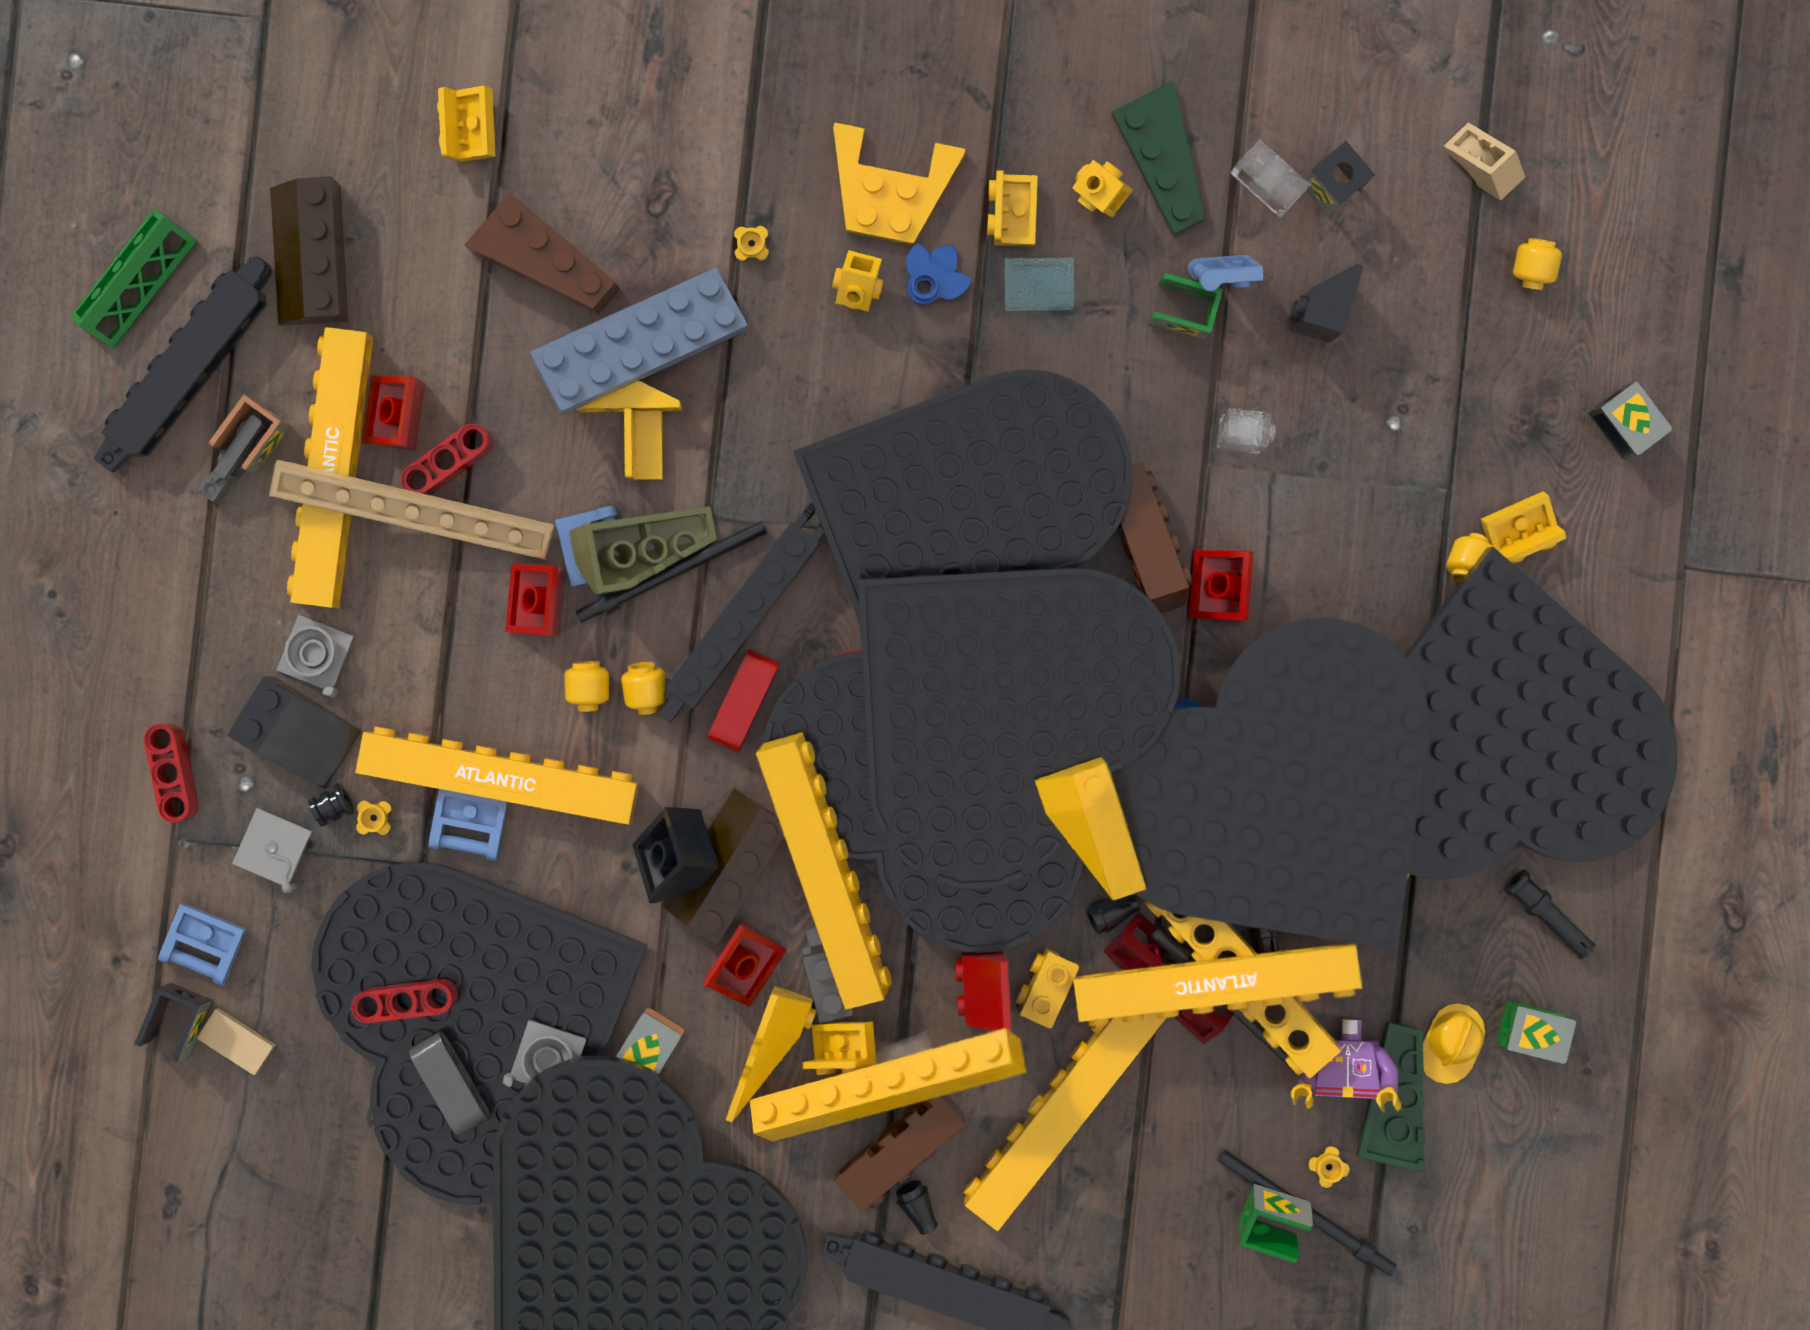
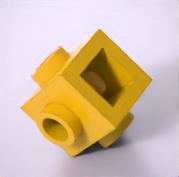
M1094 160L1080 169L1075 178L1077 182L1072 187L1081 195L1077 201L1093 213L1096 209H1099L1110 217L1115 215L1133 189L1119 179L1123 173L1110 162L1106 161L1104 165H1101Z
M848 250L843 268L836 269L832 288L838 289L835 303L845 305L851 309L869 312L872 299L879 300L884 280L878 278L882 259Z

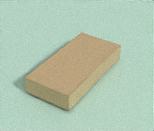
M220 1008L214 1010L196 1038L254 1076L258 1074L276 1044Z

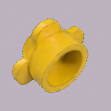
M738 227L735 230L734 236L737 239L738 246L735 250V256L738 260L745 261L747 258L765 260L768 257L769 251L765 243L768 231L765 227ZM751 240L755 242V245L752 247L748 245V242Z
M364 800L357 805L359 813L356 829L360 834L365 835L368 832H378L380 835H386L390 831L391 826L388 823V814L391 812V805L388 802L381 801L379 804H370ZM373 814L377 816L376 821L371 820Z
M1333 1146L1327 1147L1325 1152L1319 1157H1312L1308 1163L1310 1170L1315 1171L1318 1175L1320 1185L1325 1188L1331 1187L1333 1183L1338 1182L1342 1177H1346L1350 1171L1348 1164L1343 1163L1340 1159L1338 1149ZM1327 1164L1332 1165L1331 1170L1326 1169Z

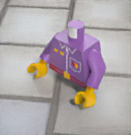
M1341 1019V1039H1335L1341 1046V1052L1310 1079L1303 1072L1299 1085H1296L1291 1091L1293 1105H1296V1100L1300 1096L1307 1097L1306 1108L1313 1106L1312 1092L1314 1090L1315 1096L1376 1099L1382 1112H1385L1384 1105L1388 1101H1393L1396 1111H1399L1402 1106L1397 1096L1398 1069L1387 1050L1379 1047L1378 1041L1362 1040V1020Z

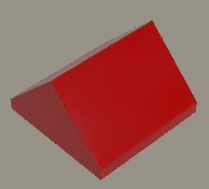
M372 375L362 443L416 451L425 383L412 376Z
M1194 550L1189 618L1233 622L1248 621L1254 551Z
M511 564L505 632L559 637L565 578L564 568L547 565Z
M742 920L702 984L750 1007L787 949Z

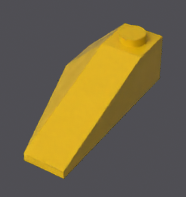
M1101 757L1035 780L1047 816L1113 901L1146 889L1107 764Z
M774 985L726 1117L727 1121H734L798 1040L803 1027L811 1028L817 1011L811 1008L812 998Z

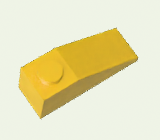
M636 381L576 410L580 413L624 412V408H632L634 411L662 410V412L682 411V403L651 386Z

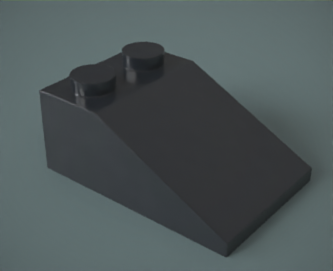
M263 676L227 736L265 759L326 789L360 734L361 729L278 678Z

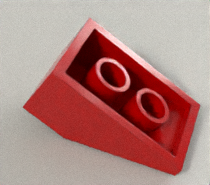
M1003 951L991 953L961 952L962 961H955L956 982H963V995H957L958 1016H964L967 1026L990 1031L1006 1029L1011 1032L1008 962Z

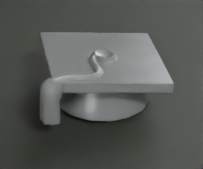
M298 614L290 637L286 641L277 671L323 688L322 693L328 697H336L338 689L335 686L355 636Z
M256 808L232 864L282 885L284 893H292L295 891L297 884L291 883V880L313 831Z
M529 1020L511 1073L504 1075L503 1084L511 1087L514 1080L527 1083L535 1075L550 1066L572 1058L581 1057L587 1039Z

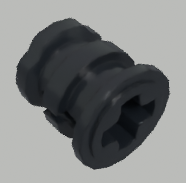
M340 783L335 784L333 792L327 790L320 794V798L312 797L308 800L310 811L321 827L327 825L329 819L335 821L341 818L344 812L348 815L354 814V807L350 796Z

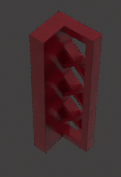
M1140 912L1133 916L1123 932L1109 942L1103 951L1123 970L1164 966L1165 964L1161 960L1160 952L1167 953L1149 936L1156 927ZM1136 927L1140 928L1147 935L1148 944H1143L1132 934ZM1191 1008L1178 1010L1179 1015L1174 1018L1201 1043L1205 1044L1223 1032L1233 1014L1227 1008L1222 1016L1215 1010L1209 1013L1193 1014Z

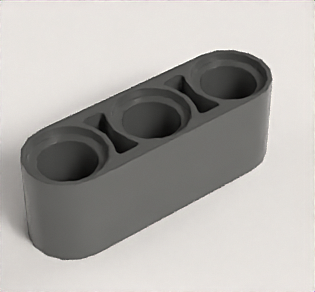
M438 1032L409 1049L412 1062L449 1126L457 1136L467 1133L490 1119L488 1107L444 1033Z

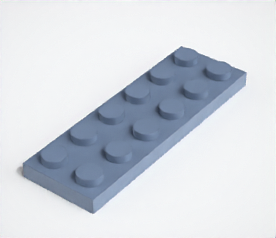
M714 268L530 351V358L560 415L563 416L747 331L748 324L717 268Z

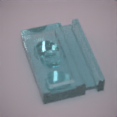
M1005 258V310H1073L1074 258Z

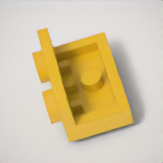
M485 85L461 90H453L447 87L438 88L437 110L440 124L439 146L441 148V155L459 162L496 157L493 89Z
M997 171L996 180H989V201H995V215L988 214L987 235H994V245L1035 247L1038 176L1004 175V171Z
M1544 491L1481 518L1489 543L1513 564L1523 561L1526 556L1539 550L1553 548L1558 542L1567 538L1565 531L1557 525L1550 497Z
M1047 947L1043 954L1037 952L1029 970L1034 973L1028 986L1025 984L1021 986L1015 1003L1019 1004L1017 1009L1019 1014L1047 1028H1052L1076 977L1079 966Z
M873 1022L812 1024L814 1059L803 1061V1069H816V1075L837 1073V1069H842V1074L862 1069L864 1066L877 1064Z

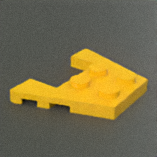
M834 122L833 129L846 232L914 245L958 165L963 160L965 149L935 143L928 178L861 165L858 163L865 128Z

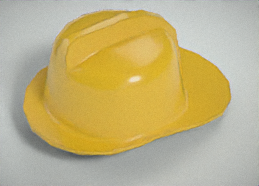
M1457 1003L1445 1006L1434 1017L1423 1041V1068L1425 1074L1435 1082L1443 1084L1458 1082L1466 1077L1472 1069L1485 1037L1484 1022L1477 1011L1468 1005Z

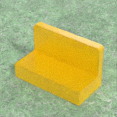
M624 408L625 478L629 481L663 480L662 410L634 411L632 408Z

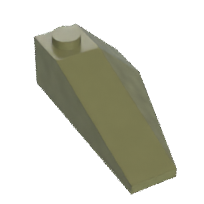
M711 506L584 524L569 531L576 566L595 594L630 589L639 584V582L717 540Z

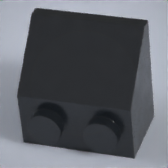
M1356 264L1314 286L1305 295L1301 294L1299 300L1294 301L1289 315V320L1294 321L1291 331L1328 343L1340 336L1346 325L1363 266Z
M665 807L632 844L649 903H658L701 887L719 868L701 809Z

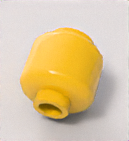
M1529 238L1528 243L1519 245L1513 274L1516 278L1523 280L1522 287L1543 290L1544 284H1552L1557 280L1562 252L1555 248L1556 242Z
M1471 533L1469 536H1462L1454 541L1446 563V568L1451 574L1452 580L1460 583L1487 547H1493L1487 537L1478 533Z
M599 661L573 662V667L567 669L564 674L565 700L570 704L577 705V711H597L598 704L609 700V672L606 668L600 667Z
M639 662L628 666V671L621 677L626 706L638 710L640 715L658 712V706L668 700L664 697V693L667 690L665 688L667 682L664 670L656 667L654 662Z

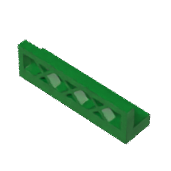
M154 207L70 317L84 330L113 349L197 240ZM171 230L184 239L176 251L164 252L162 241ZM158 260L160 271L156 277L142 279L141 268L144 264ZM137 287L138 300L134 305L121 307L120 295L123 291ZM116 315L117 326L109 337L95 328L104 316Z

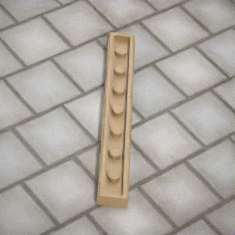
M277 460L275 463L269 496L543 560H546L554 526L545 522L282 460Z

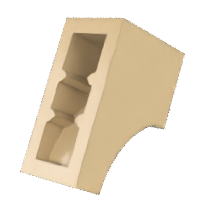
M1467 123L1444 145L1447 155L1456 160L1472 176L1477 186L1499 200H1502L1525 178L1517 152L1470 123Z

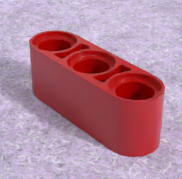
M477 424L463 426L402 471L400 480L403 489L432 495L491 452L493 447L491 433ZM480 432L483 436V443L478 449L471 450L468 447L467 440L472 433ZM452 452L455 456V463L450 469L443 470L440 466V458L444 453ZM424 472L427 477L426 485L420 490H415L412 486V478L416 473Z
M748 649L708 733V740L739 753L778 671L779 662Z
M173 723L152 725L145 732L144 746L158 812L165 821L170 823L190 820L197 814L199 802L183 730ZM162 730H166L170 735V744L166 748H163L158 741V736ZM169 764H173L178 771L177 778L173 782L169 781L165 775L166 767ZM176 797L180 798L185 805L181 816L177 815L172 808V803Z
M447 979L372 987L354 997L351 1003V1012L355 1019L362 1023L439 1015L446 1012L456 1003L458 990L453 982ZM440 988L447 994L446 1005H438L433 1001V989ZM400 992L407 993L412 998L411 1009H404L398 1004L397 998ZM365 997H371L377 1002L378 1009L375 1014L369 1013L364 1009L363 1000Z

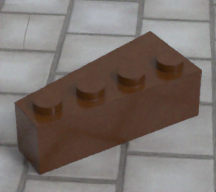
M510 192L465 244L471 253L485 258L540 287L546 288L597 315L620 290L613 279Z
M1139 462L1132 465V484L1127 508L1117 529L1122 528L1123 531L1120 537L1126 558L1128 560L1133 559L1135 563L1132 565L1136 588L1140 591L1144 590L1147 598L1162 614L1186 606L1188 585L1192 584V578L1187 565H1180L1177 553H1180L1181 550L1175 533L1169 534L1165 522L1169 521L1166 507L1163 502L1157 503L1153 491L1157 490L1154 475L1151 470L1146 472L1143 463Z
M948 1094L911 1104L834 1174V1182L861 1211L865 1210L868 1206L872 1209L885 1199L887 1196L885 1192L894 1184L898 1186L912 1174V1169L921 1162L927 1161L942 1144L956 1135L966 1125L964 1112Z

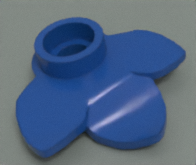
M917 243L909 251L906 258V268L910 275L907 290L914 302L928 305L935 302L938 298L953 300L967 290L971 283V278L965 274L955 272L958 256L954 245L940 247L929 254L922 245ZM926 282L931 286V290L923 294L919 292L918 285Z

